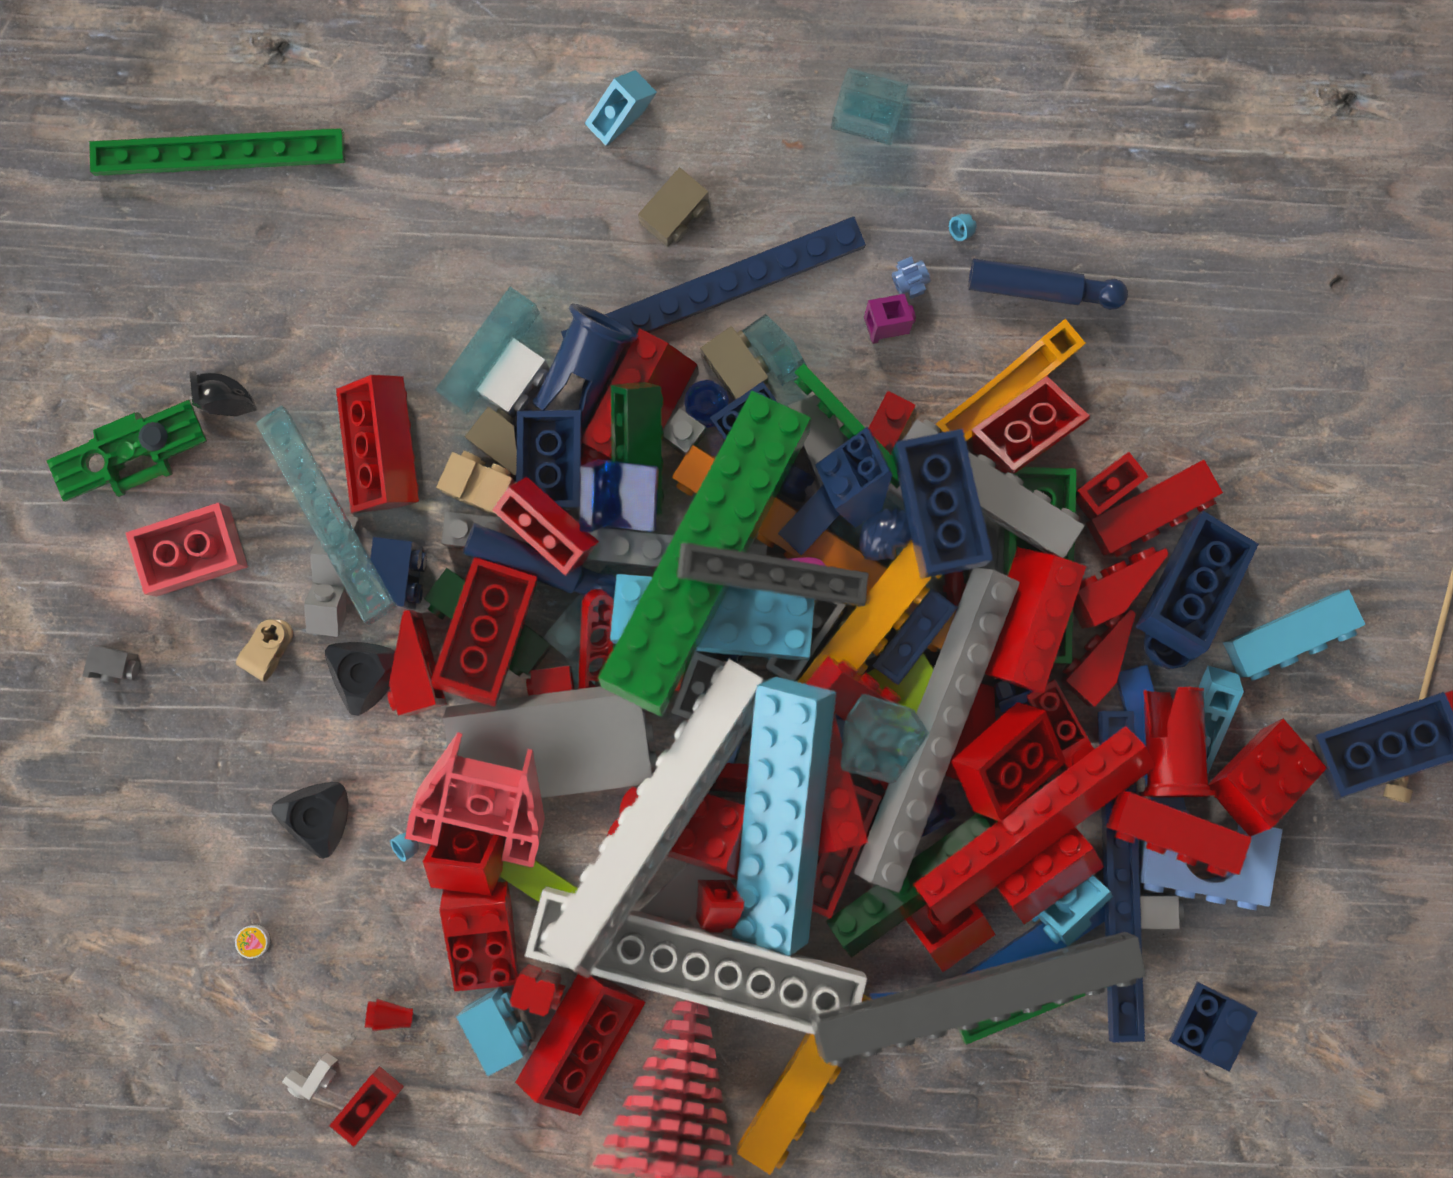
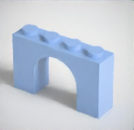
M1177 809V810L1182 811V812H1185V813H1187V814L1189 813V811ZM1238 825L1237 832L1247 835L1246 832ZM1273 827L1251 836L1252 840L1240 875L1228 872L1226 878L1217 875L1212 878L1199 879L1189 870L1186 863L1176 860L1178 853L1166 850L1165 855L1146 849L1147 842L1140 840L1138 850L1140 882L1144 883L1143 889L1163 893L1164 887L1175 889L1174 895L1194 899L1195 893L1206 895V901L1225 905L1226 899L1237 901V907L1257 910V905L1270 907L1283 829Z

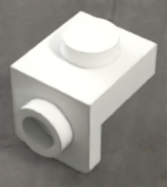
M326 1053L319 1059L308 1078L303 1077L296 1071H291L284 1078L283 1084L288 1086L287 1090L293 1096L310 1100L320 1087L324 1089L328 1087L337 1073L332 1068L338 1059Z

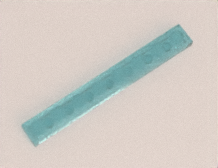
M280 405L257 421L256 425L363 622L370 626L397 606L291 415L285 407Z

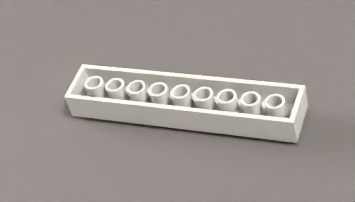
M730 659L724 667L719 666L711 679L712 686L706 694L702 693L697 698L693 706V711L695 712L688 722L684 721L678 727L674 736L676 741L670 750L665 749L656 762L657 770L651 779L647 777L640 785L637 795H639L638 799L632 807L628 806L621 814L618 821L621 825L613 836L609 835L603 841L599 850L601 855L594 865L590 864L584 870L580 878L582 884L575 894L571 893L565 899L561 907L563 913L556 924L552 922L544 931L541 938L544 941L540 946L541 949L582 976L589 977L752 725L756 687L764 682L761 677Z
M546 887L542 891L525 953L526 957L570 968L541 949L540 946L544 942L541 940L544 931L552 922L556 924L563 913L561 911L562 904L571 893ZM631 910L591 972L592 975L814 1034L810 1016L860 1003L867 977L862 971L795 953L787 956L732 936L711 933L702 928Z

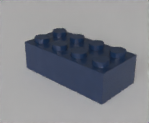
M963 429L896 442L892 453L920 578L923 579L982 567L990 563L993 558Z
M1202 511L1187 523L1136 628L1190 660L1207 652L1259 544L1205 511Z
M1445 692L1315 735L1311 740L1318 758L1327 767L1324 772L1335 799L1338 800L1453 762V711Z

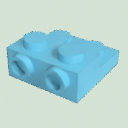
M1092 875L1033 918L1032 921L1036 922L1040 919L1046 925L1043 928L1044 932L1053 942L1057 944L1062 940L1069 946L1092 925L1089 918L1113 896L1110 890Z

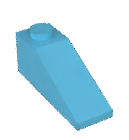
M1207 665L1199 687L1204 688L1207 773H1209L1244 691L1239 674Z

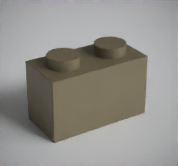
M679 167L638 213L639 223L667 247L673 241L678 243L687 233L689 222L694 217L699 219L708 209L709 192Z
M730 326L700 347V352L735 401L762 381L766 385L769 379L767 373L770 370L760 356L754 358L748 348L751 347V343L741 330L736 333L734 328Z

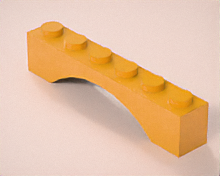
M1064 319L984 387L938 421L935 425L941 429L939 433L963 429L965 441L967 442L972 438L971 429L1041 379L1051 374L1086 344L1070 323Z

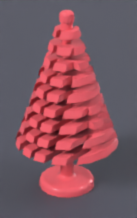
M688 1000L678 1001L675 1003L672 1013L684 1016L683 1021L667 1020L662 1031L679 1036V1039L670 1038L667 1040L659 1038L652 1050L661 1051V1054L676 1058L660 1059L649 1057L643 1065V1069L646 1071H657L656 1074L672 1078L661 1080L655 1079V1076L637 1077L633 1085L634 1089L641 1092L653 1091L652 1095L668 1098L655 1100L653 1096L630 1095L627 1096L622 1106L638 1113L648 1111V1115L661 1117L662 1119L653 1121L648 1116L618 1115L612 1125L621 1127L620 1130L631 1133L642 1131L644 1136L662 1137V1139L651 1142L648 1137L631 1135L621 1137L618 1134L607 1135L603 1143L605 1148L614 1147L616 1151L628 1154L640 1152L639 1156L653 1159L658 1158V1160L647 1163L645 1158L630 1156L617 1158L616 1155L602 1154L596 1156L592 1164L594 1167L600 1169L611 1168V1172L625 1175L635 1173V1177L735 1178L731 1175L722 1176L721 1172L708 1169L698 1171V1167L677 1165V1162L686 1160L688 1161L687 1164L716 1165L717 1168H733L731 1154L723 1155L724 1152L710 1148L700 1150V1146L691 1145L710 1146L717 1144L730 1146L731 1144L729 1134H724L725 1131L714 1128L704 1130L702 1125L686 1122L692 1119L696 1120V1123L725 1125L727 1124L726 1113L714 1107L705 1109L702 1104L686 1102L697 1099L701 1100V1103H723L720 1089L715 1087L710 1089L706 1088L705 1084L689 1082V1080L695 1081L697 1079L705 1080V1082L719 1081L717 1068H709L705 1064L692 1061V1059L716 1060L715 1048L695 1042V1039H713L710 1026L696 1023V1018H710L708 1007ZM692 1140L691 1144L683 1143L679 1145V1142Z

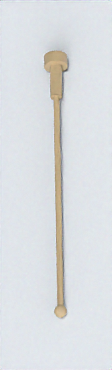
M1453 567L1419 700L1427 696L1453 595ZM1409 776L1394 781L1393 785L1386 784L1383 797L1410 803L1413 790L1407 789Z

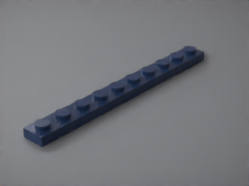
M852 216L605 315L629 327L636 334L639 329L651 333L864 249L866 244L856 219ZM568 329L561 331L563 339Z
M1098 711L1099 746L1125 726L1134 733V711ZM1136 782L1124 791L1137 795ZM1116 796L1101 807L1104 886L1110 890L1113 896L1104 905L1105 937L1122 932L1132 934L1138 937L1142 955L1138 839L1136 838L1134 844L1116 838L1117 831L1107 828L1117 798ZM1143 977L1136 979V983L1131 986L1117 987L1112 985L1107 987L1109 1041L1113 1043L1145 1042Z

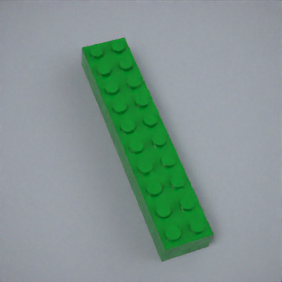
M751 391L598 677L601 688L662 717L730 587L677 578L681 544L691 543L747 553L810 433L811 417Z

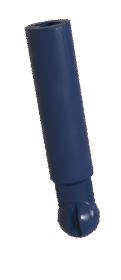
M973 258L968 280V290L1077 306L1081 302L1096 303L1108 310L1122 307L1128 298L1126 285L1115 278L1098 281L1086 279L1085 275L1081 273Z
M473 524L463 554L536 576L538 582L570 594L574 591L586 595L591 590L602 589L614 600L616 577L612 574H600L581 565L565 576L529 543L482 525ZM599 600L600 605L604 604L602 600Z

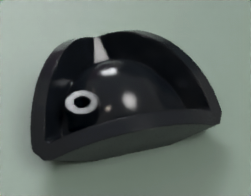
M190 371L193 406L209 414L236 417L257 411L250 393L236 380L217 373L197 375L196 371Z
M362 642L335 643L328 645L325 649V658L333 682L351 715L359 716L367 712L388 692L395 650L377 644Z
M339 782L315 784L279 799L272 805L271 812L298 842L317 857L324 859L335 851L344 833L348 817V796L345 787Z

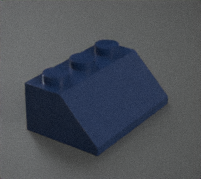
M517 411L516 482L528 477L563 510L581 508L582 411Z

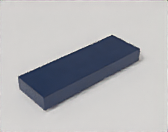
M931 587L872 666L899 685L958 607Z

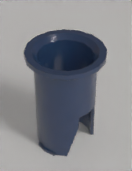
M573 303L569 307L573 320L533 403L542 411H545L565 387L572 373L584 378L578 410L582 411V427L587 428L625 344L635 342L638 335L629 327L601 312Z

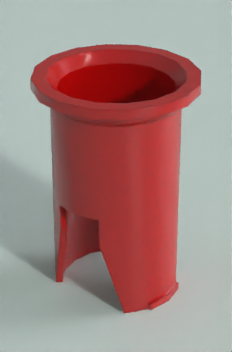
M1177 687L1174 701L1170 692L1144 690L1146 747L1155 768L1147 773V786L1144 788V791L1139 792V796L1153 798L1217 796V791L1211 790V787L1208 785L1204 688Z

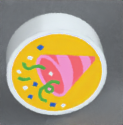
M249 925L241 929L235 939L236 950L241 956L248 959L263 955L270 946L269 933L260 925Z

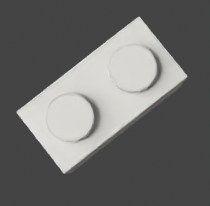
M513 338L477 391L482 397L513 417L516 411H523L530 400V397L527 395L534 386L539 387L544 382L548 374L546 370L548 364L541 356Z

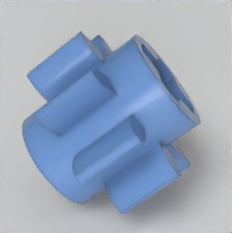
M912 257L897 262L896 268L898 271L892 273V279L898 293L905 294L908 292L910 299L924 294L926 290L925 285L931 282L924 262L921 260L914 263Z

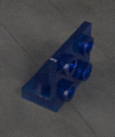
M600 459L581 466L580 531L592 533L604 526L648 532L656 530L658 468L656 466Z

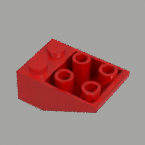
M1154 546L1128 557L1130 561L1128 565H1126L1125 561H1122L1099 571L1102 576L1097 579L1096 575L1082 579L1073 605V612L1081 628L1097 626L1124 613L1168 556L1167 549L1164 548L1156 551Z
M508 881L497 882L491 896L443 889L439 912L454 992L515 985L519 974Z

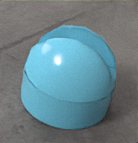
M959 214L952 217L949 221L950 234L957 241L970 238L977 229V223L975 220L973 221L970 214Z
M406 833L399 834L390 840L394 853L403 862L414 856L419 848L418 841L412 842L409 839H405Z

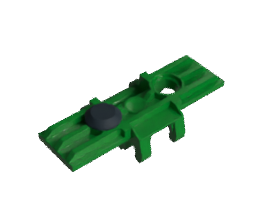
M186 400L147 418H143L139 412H134L94 429V438L88 440V443L46 461L64 502L109 483L116 496L121 497L126 494L125 491L162 475L165 477L172 475L173 472L168 458L207 442V439L191 401ZM94 455H102L105 462L104 467L98 472L91 471L89 467L90 459ZM145 455L152 457V460L157 462L153 466L125 478H120L119 471L126 468L124 463Z

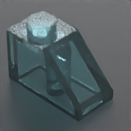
M767 314L742 330L751 343V349L757 357L760 356L770 370L769 373L781 386L795 379L797 376L794 372L803 363L806 365L794 341Z

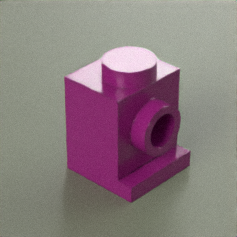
M905 294L868 300L864 320L872 344L879 343V339L910 334L912 324H915L916 315L913 306L908 305Z

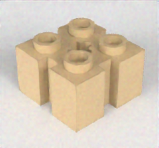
M463 450L461 455L452 452L436 488L449 497L499 517L492 509L507 488L516 483L514 475L510 473L511 471L496 464H492L491 468L485 467L486 463L481 461L480 457Z

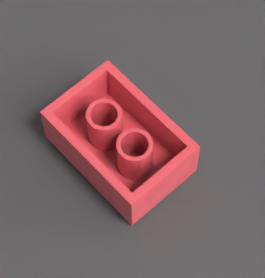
M221 503L206 506L126 532L145 595L157 597L248 567L230 507Z

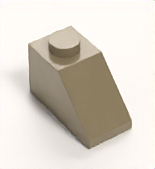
M488 406L464 437L503 468L511 471L510 473L516 477L517 430L511 424L514 418L501 408H498L495 412Z

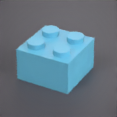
M501 987L466 1005L456 1017L487 1076L523 1058L531 1045L529 1040L532 1037L524 1021L519 1023L513 1012L516 1008L510 1004L511 995L508 992L503 993Z

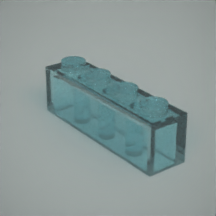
M510 286L435 391L467 415L481 396L477 389L513 338L520 342L540 314L537 305Z

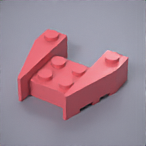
M457 733L417 790L409 814L405 839L437 846L443 824L449 823L506 836L501 860L533 867L545 820L533 750H527L523 770L521 771L458 756L462 733Z

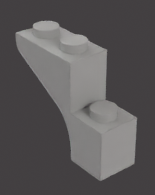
M327 514L310 552L313 583L304 603L307 633L339 637L346 619L347 583L359 529V517Z

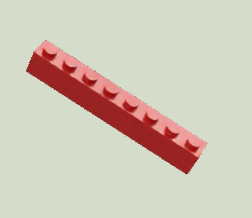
M1125 726L1016 807L1001 822H996L913 885L940 922L945 925L1155 768L1147 747Z

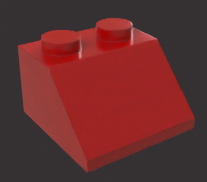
M444 823L437 846L430 845L422 861L430 887L491 896L502 873L503 861L501 859L506 836Z
M975 903L967 907L945 925L940 922L927 904L905 919L942 972H945L996 935Z

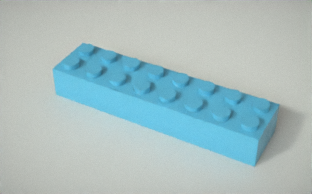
M775 677L758 684L756 687L736 889L744 900V909L735 929L732 930V937L791 956L808 944L836 692Z

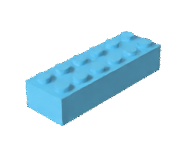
M617 574L610 636L613 644H616L652 577ZM730 586L696 651L809 661L814 599Z

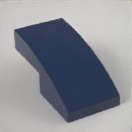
M824 484L778 532L801 556L840 515L835 510Z

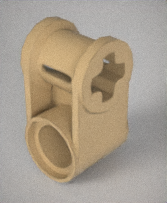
M265 620L261 622L237 657L236 665L261 681H267L276 670L280 658L292 641L293 630L291 625L283 620ZM272 628L276 629L275 633L279 635L278 639H273L274 635L270 632Z

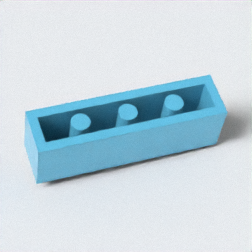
M1348 589L1333 593L1225 641L1223 645L1239 677H1250L1251 681L1270 674L1268 668L1279 664L1282 668L1299 661L1297 655L1308 651L1312 655L1328 648L1326 643L1337 638L1341 642L1356 636L1357 632L1355 629L1366 624Z

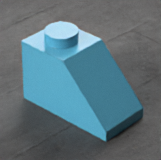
M636 70L613 79L585 124L607 146L643 114L657 92Z

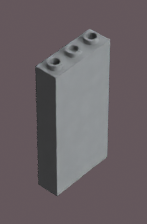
M601 686L500 699L496 708L479 702L447 706L444 712L443 722L447 744L451 743L457 733H462L458 756L522 771L527 750L532 749L541 798L641 785L647 777L651 779L653 772L658 768L656 767L657 754L656 752H650L649 742L654 741L652 722H646L644 712L648 710L601 688Z

